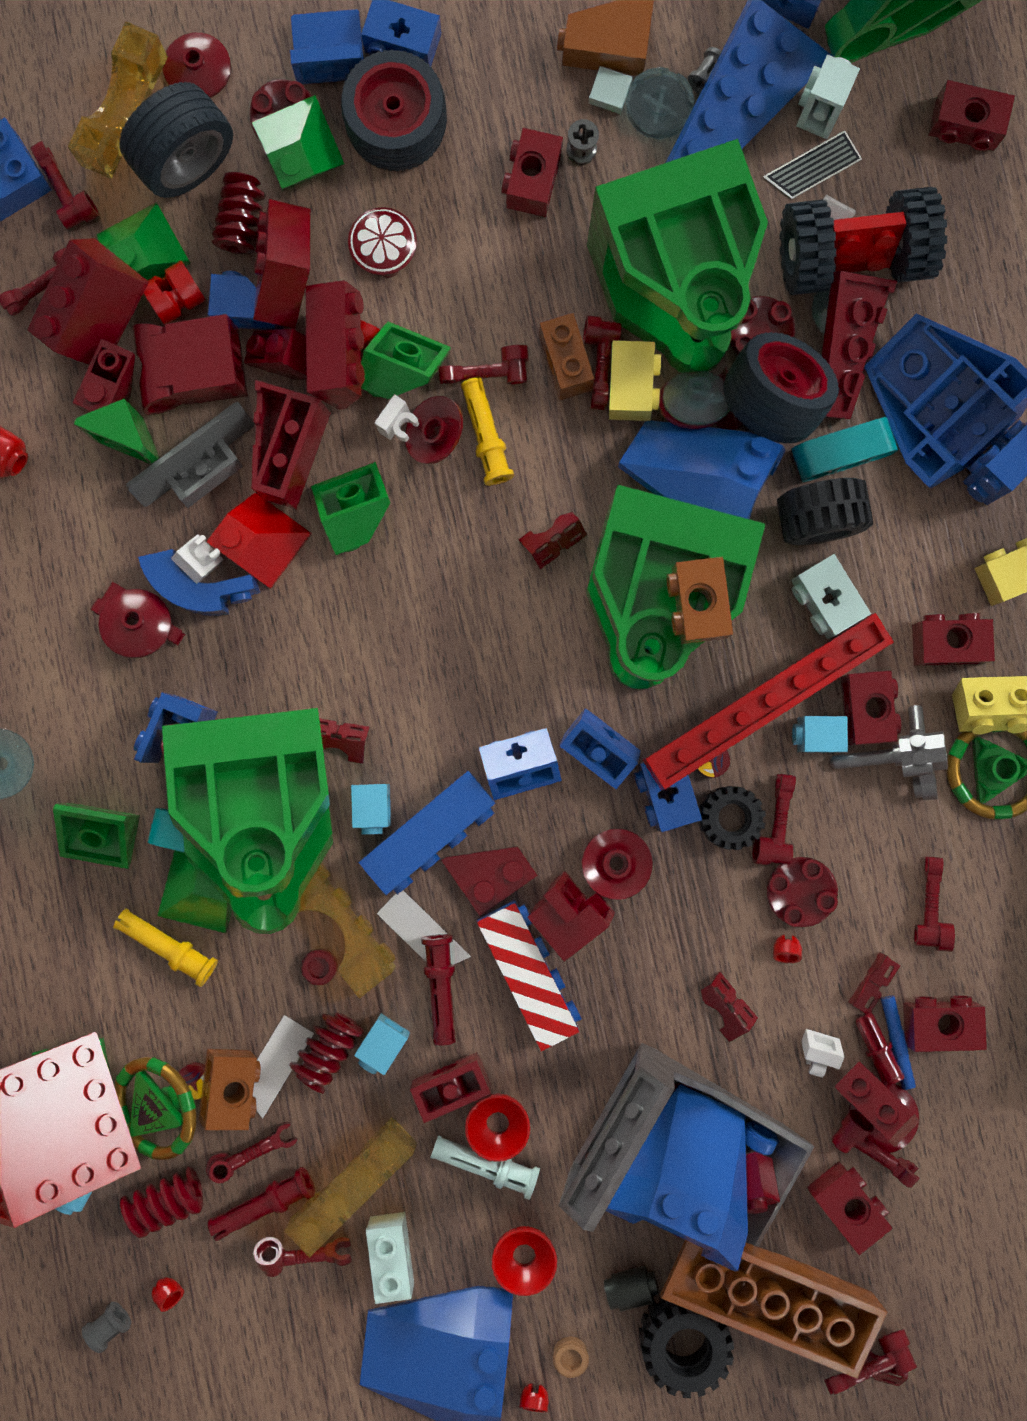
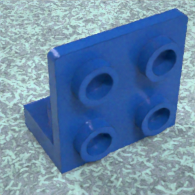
M357 9L294 14L291 16L294 50H290V58L297 82L312 84L345 81L350 71L355 68V65L364 60L360 14Z
M162 692L160 698L156 697L149 708L148 717L151 719L146 731H141L135 741L134 751H137L134 760L141 763H159L162 757V726L176 724V722L183 724L215 720L218 712L181 696Z

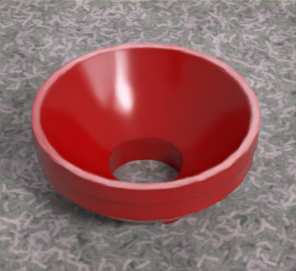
M500 1093L490 1094L478 1100L470 1109L465 1123L466 1138L470 1147L480 1157L495 1162L506 1161L518 1155L526 1146L530 1135V1119L527 1111L515 1098ZM500 1112L508 1118L509 1124L504 1131L494 1132L488 1127L487 1120L493 1113Z
M529 1226L513 1228L505 1232L494 1247L492 1254L493 1274L503 1289L518 1296L537 1294L543 1291L555 1276L557 1270L555 1248L545 1233ZM520 1245H529L533 1248L535 1256L529 1263H519L513 1255L515 1249Z

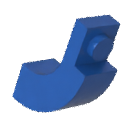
M173 549L138 557L143 573L153 588L168 601L193 613L209 616L229 614L227 600H231V604L244 603L252 600L251 595L260 593L258 580L252 575L216 583L198 582L196 584L171 559L176 553Z

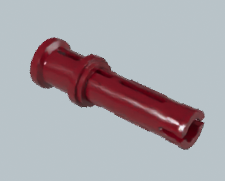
M436 934L421 938L422 945H425L427 963L423 970L426 978H429L431 993L433 1044L438 1046L456 1043L451 993V976L454 975L455 965L451 964L450 943L453 942V937L450 934Z
M300 1167L289 1178L281 1182L275 1180L269 1183L266 1191L208 1219V1230L211 1236H214L215 1241H219L230 1233L274 1211L276 1213H284L289 1209V1205L303 1198L309 1200L315 1197V1187L311 1176L304 1167Z

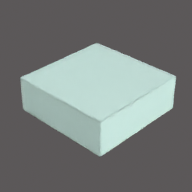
M600 66L589 96V104L621 114L632 83V76Z

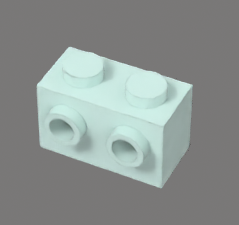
M827 54L822 68L814 66L798 103L804 109L796 127L828 139L860 68L852 65L844 58H835Z

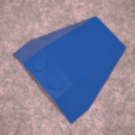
M917 313L864 366L884 414L888 418L891 430L906 464L930 489L968 467L1013 425L1027 408V369L1016 358Z
M650 420L644 422L620 460L618 468L655 495L750 519L760 491L769 475H774L786 449L781 444L751 432L711 427L688 429L676 426L670 422Z
M682 1084L678 1085L617 1189L606 1212L632 1224L641 1220L647 1221L702 1247L701 1256L730 1270L738 1271L748 1236L745 1114Z
M474 1286L369 1309L359 1385L435 1421H501L513 1294L503 1288Z

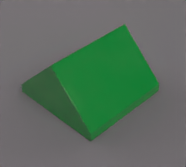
M125 399L77 417L74 425L99 444L150 465L160 459L143 416Z
M75 803L54 805L53 814L60 857L129 869L140 815Z

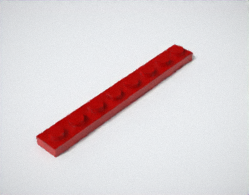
M873 613L642 760L660 790H665L891 645L894 641L877 614Z

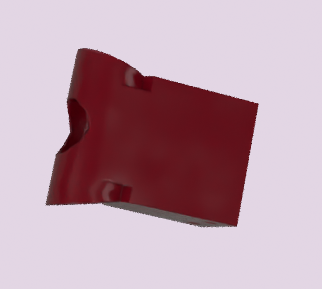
M227 314L165 324L164 327L153 324H134L132 326L135 352L142 363L139 384L144 414H161L181 404L188 405L248 396L240 332Z

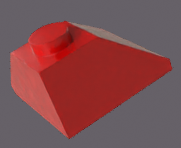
M255 492L227 513L207 540V543L215 549L217 548L220 553L271 589L312 533Z

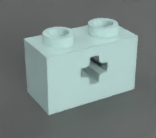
M835 554L791 580L794 585L792 592L801 605L806 604L813 615L810 617L813 627L820 635L824 634L827 639L836 636L871 614ZM831 593L834 599L830 603L824 604L822 598Z
M405 1212L370 1216L366 1228L375 1304L409 1300L412 1298L414 1277Z

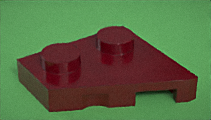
M518 846L447 856L441 860L479 916L538 876Z

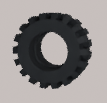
M836 478L814 482L791 489L777 498L783 539L788 544L810 545L839 540L862 533L874 524L867 484L862 479Z
M659 1295L661 1302L658 1304L654 1302L648 1305L649 1315L643 1313L641 1318L642 1328H639L641 1352L649 1376H653L654 1382L659 1388L666 1385L667 1393L673 1396L676 1395L677 1391H681L683 1398H691V1392H697L698 1397L706 1395L705 1389L711 1387L714 1391L719 1387L718 1378L721 1377L725 1380L729 1374L726 1365H732L734 1360L731 1351L734 1350V1344L728 1326L661 1299ZM695 1329L705 1335L702 1346L693 1354L678 1356L666 1349L667 1342L671 1336L680 1330Z

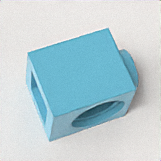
M847 716L798 717L797 724H793L792 742L793 745H797V752H848Z
M390 784L351 785L352 828H361V834H383V827L391 826Z
M381 1013L354 1055L360 1059L358 1064L372 1074H376L378 1071L385 1075L407 1041L410 1032Z

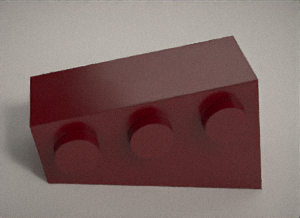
M269 199L266 212H259L256 229L258 236L255 249L257 257L254 274H258L253 320L296 328L310 272L311 209Z
M255 380V391L257 392L256 412H254L256 436L252 455L251 489L266 501L296 510L331 412L319 398Z

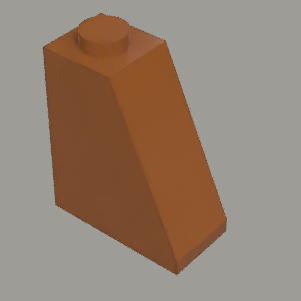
M616 0L568 14L566 29L559 28L557 51H563L562 66L597 71L602 66L626 75L643 77L654 0Z

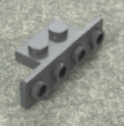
M239 402L233 403L126 484L127 489L144 507H147L172 488L181 502L189 508L243 467L228 445L254 427V422Z

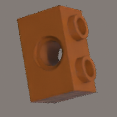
M574 313L541 322L539 338L559 401L592 391L594 376Z
M723 557L676 562L671 568L672 573L667 574L669 597H675L677 612H672L674 635H680L681 644L727 639L732 636L733 628ZM699 592L706 597L708 603L706 610L696 611L690 606L688 600L690 593Z
M207 1049L199 1112V1122L205 1130H249L250 1119H253L256 1114V1098L253 1096L254 1083L259 1082L261 1073L260 1061H257V1057L250 1050ZM239 1082V1087L235 1094L231 1096L223 1095L224 1089L228 1084Z

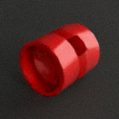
M182 260L165 269V277L154 276L147 280L149 283L144 291V295L164 325L180 317L181 309L191 310L206 301Z

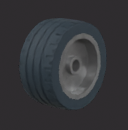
M179 82L168 85L153 93L133 111L120 134L119 149L127 164L150 191L161 198H170L189 192L209 178L219 168L229 153L234 134L225 115L200 87L191 82Z

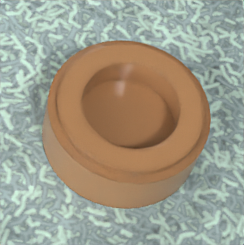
M569 1336L560 1339L553 1349V1363L557 1372L567 1378H575L585 1372L588 1367L589 1356L587 1347L582 1340Z

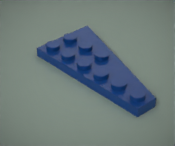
M748 0L665 163L737 138L742 149L807 84L814 66L822 68L827 54L830 56L832 54L762 0Z

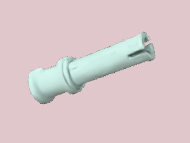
M439 1135L430 1157L493 1180V1185H496V1188L501 1189L504 1186L523 1193L524 1198L528 1200L532 1196L540 1168L536 1166L530 1169L514 1163L512 1158L498 1162L486 1160L475 1153L472 1148L447 1140Z

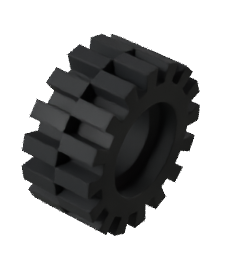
M736 786L720 787L716 791L710 792L706 796L705 802L702 801L700 806L702 807L700 813L702 820L701 825H699L701 831L705 833L708 841L724 849L741 850L743 847L751 846L755 839L758 840L760 838V831L765 828L766 824L763 823V817H766L765 810L761 808L763 804L760 799H757L753 792ZM728 804H736L744 812V824L737 831H726L719 823V813Z

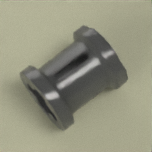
M709 47L704 53V60L696 71H692L689 74L687 81L697 94L700 95L716 64L714 61L718 60L722 50Z
M580 119L575 121L568 130L569 142L567 143L566 153L568 158L577 165L588 164L596 156L599 131L593 122Z
M109 1303L106 1306L105 1313L94 1322H87L82 1327L84 1341L94 1352H104L108 1347V1342L120 1332L126 1333L130 1329V1316L119 1303Z

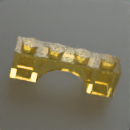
M126 21L111 51L112 74L107 94L95 113L90 116H81L68 145V149L80 166L110 179L113 178L123 156L119 149V138L121 137L122 129L133 111L150 97L168 57L157 34Z
M321 862L301 895L299 912L308 910L322 912L330 916L339 925L345 939V954L337 971L360 999L394 972L396 966L393 961L396 960V957L385 943L379 945L371 935L374 932L371 924L363 915L359 917L355 915L349 907L352 904L350 897L341 887L337 889L333 887L327 879L331 874Z
M392 1117L367 1141L356 1157L332 1182L321 1191L316 1192L315 1197L309 1199L290 1218L284 1230L286 1234L311 1257L414 1154L417 1142Z

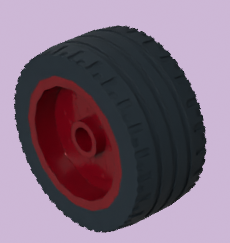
M400 50L379 51L376 54L373 53L371 56L365 57L359 64H356L344 82L341 96V112L346 133L354 149L368 163H371L373 166L375 165L377 168H383V170L405 171L406 169L409 170L423 164L437 151L446 130V100L437 74L434 73L432 67L425 63L422 58L420 59L412 53Z
M765 332L753 337L741 350L726 375L723 383V393L731 412L749 430L774 442L792 444L805 440L817 429L838 397L839 384L833 369L811 346L789 335Z

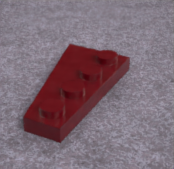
M837 271L833 272L834 280L831 283L822 357L836 375L839 393L826 417L851 419L865 378L862 371L867 358H872L876 346L873 343L878 324H883L888 310L884 306L889 293H894L897 281Z

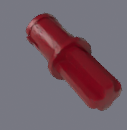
M867 1013L859 1016L856 1019V1025L868 1049L865 1054L871 1058L882 1083L885 1086H889L903 1080L905 1076L891 1050L893 1045L891 1042H886L874 1015Z

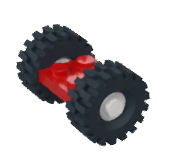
M932 186L898 190L893 192V196L890 197V206H887L886 214L837 220L830 218L831 209L830 206L827 207L828 202L824 199L786 204L785 209L782 211L783 218L780 222L782 230L779 235L781 240V247L779 248L780 255H782L783 280L786 282V289L789 291V294L800 295L830 290L831 283L834 280L833 272L880 271L884 268H889V270H892V278L897 283L935 279L934 277H938L939 271L943 268L942 259L946 257L944 244H947V235H945L947 219H944L946 211L944 204L941 205L942 196L940 193L937 194L938 189Z

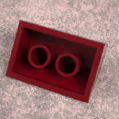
M95 238L69 240L27 331L53 352L90 365L101 339L115 345L118 344L149 282Z
M345 280L306 286L307 392L338 410L346 409L362 397L361 384L365 380V373L361 364V349L364 347V335L360 322V314L363 313L364 303L360 291Z

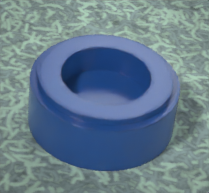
M756 1121L746 1123V1145L760 1154L771 1155L779 1142L774 1131Z

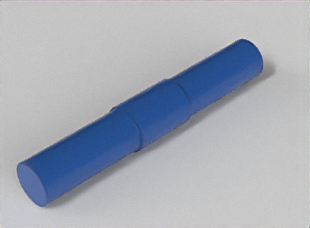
M894 995L884 996L881 998V1003L888 1028L889 1040L893 1045L892 1052L905 1076L900 1081L903 1090L913 1089L916 1087L896 999Z

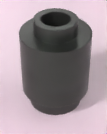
M645 1266L611 1274L612 1278L604 1280L605 1293L611 1310L619 1308L620 1312L653 1304V1295L659 1294L654 1272L647 1273Z

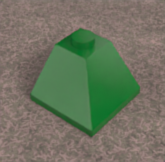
M316 95L252 122L282 192L345 164Z
M157 202L96 234L98 241L146 280L154 276L165 277V269L182 260L185 266L191 264Z
M388 321L364 349L361 364L364 369L365 380L361 384V389L366 390L372 396L383 397L388 400L394 394L398 396L428 384L450 353L451 347Z
M376 462L311 486L321 523L335 555L354 551L360 546L369 543L391 503Z
M174 850L157 916L227 933L232 914L231 905L188 862L185 852Z

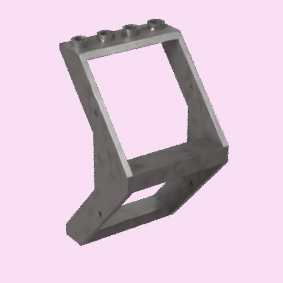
M641 1043L574 1160L559 1207L583 1230L594 1232L673 1093L674 1080L716 1097L774 1131L778 1137L779 1142L773 1153L765 1156L773 1160L780 1203L768 1205V1211L763 1213H747L748 1236L746 1243L759 1247L815 1146L780 1121L657 1049Z

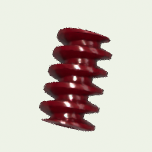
M227 172L223 177L225 186L220 191L222 199L218 202L217 208L219 213L215 217L217 226L213 228L212 236L214 240L211 242L214 246L224 251L236 254H251L255 252V247L247 243L246 240H256L258 236L256 232L249 229V227H257L258 218L252 214H259L260 211L263 212V207L254 202V200L262 201L265 199L266 194L257 188V186L261 185V182L256 177L241 172Z
M336 1012L334 1016L322 1014L321 1018L327 1024L326 1028L315 1025L313 1030L319 1036L318 1040L309 1037L305 1040L311 1051L299 1049L297 1054L303 1060V1063L291 1061L289 1064L296 1077L302 1083L322 1094L325 1092L323 1085H330L333 1080L331 1073H337L341 1068L339 1061H345L349 1056L347 1049L355 1047L357 1042L354 1036L360 1037L364 1033L363 1029L354 1020L339 1012Z
M187 1167L186 1180H184L179 1172L174 1173V1185L172 1186L166 1178H162L160 1180L159 1192L153 1184L147 1185V1197L144 1196L141 1190H135L133 1192L134 1203L126 1195L120 1198V1209L123 1219L133 1235L138 1238H144L150 1231L158 1232L163 1228V1225L171 1226L176 1222V1219L183 1221L187 1219L189 1213L196 1215L202 1211V1186L196 1171L192 1167Z

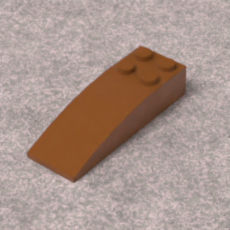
M687 1240L684 1241L660 1293L661 1299L856 1379L858 1378L888 1313L872 1291L802 1262L749 1243H745L738 1271H733L701 1256L702 1247Z

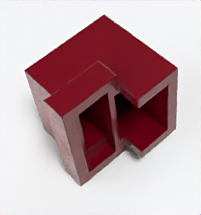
M564 871L553 880L543 895L544 898L536 903L527 917L565 962L609 928L615 912L603 897L596 892L587 899L577 884Z

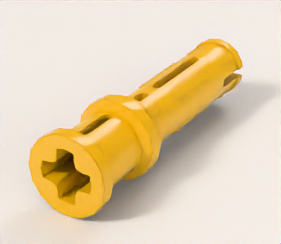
M482 378L468 379L461 383V389L465 396L473 429L477 437L478 445L476 446L475 453L478 458H481L486 475L483 479L484 484L491 486L507 482L514 478L515 475L514 471L508 467L504 453L507 448L506 444L502 439H499L496 432Z
M127 908L118 916L121 919L120 922L116 920L113 925L114 929L123 932L169 961L168 965L171 970L175 972L180 970L196 980L195 985L202 987L207 982L217 966L218 960L212 957L209 959L194 950L193 944L188 941H183L182 943L176 941L131 913Z

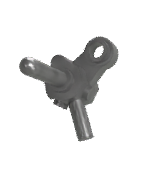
M913 705L908 709L910 735L899 736V745H893V749L835 755L830 759V765L834 769L895 763V766H902L904 777L918 776L913 777L915 798L922 797L923 801L938 799L934 771L948 769L944 732L925 733L923 708L919 705Z

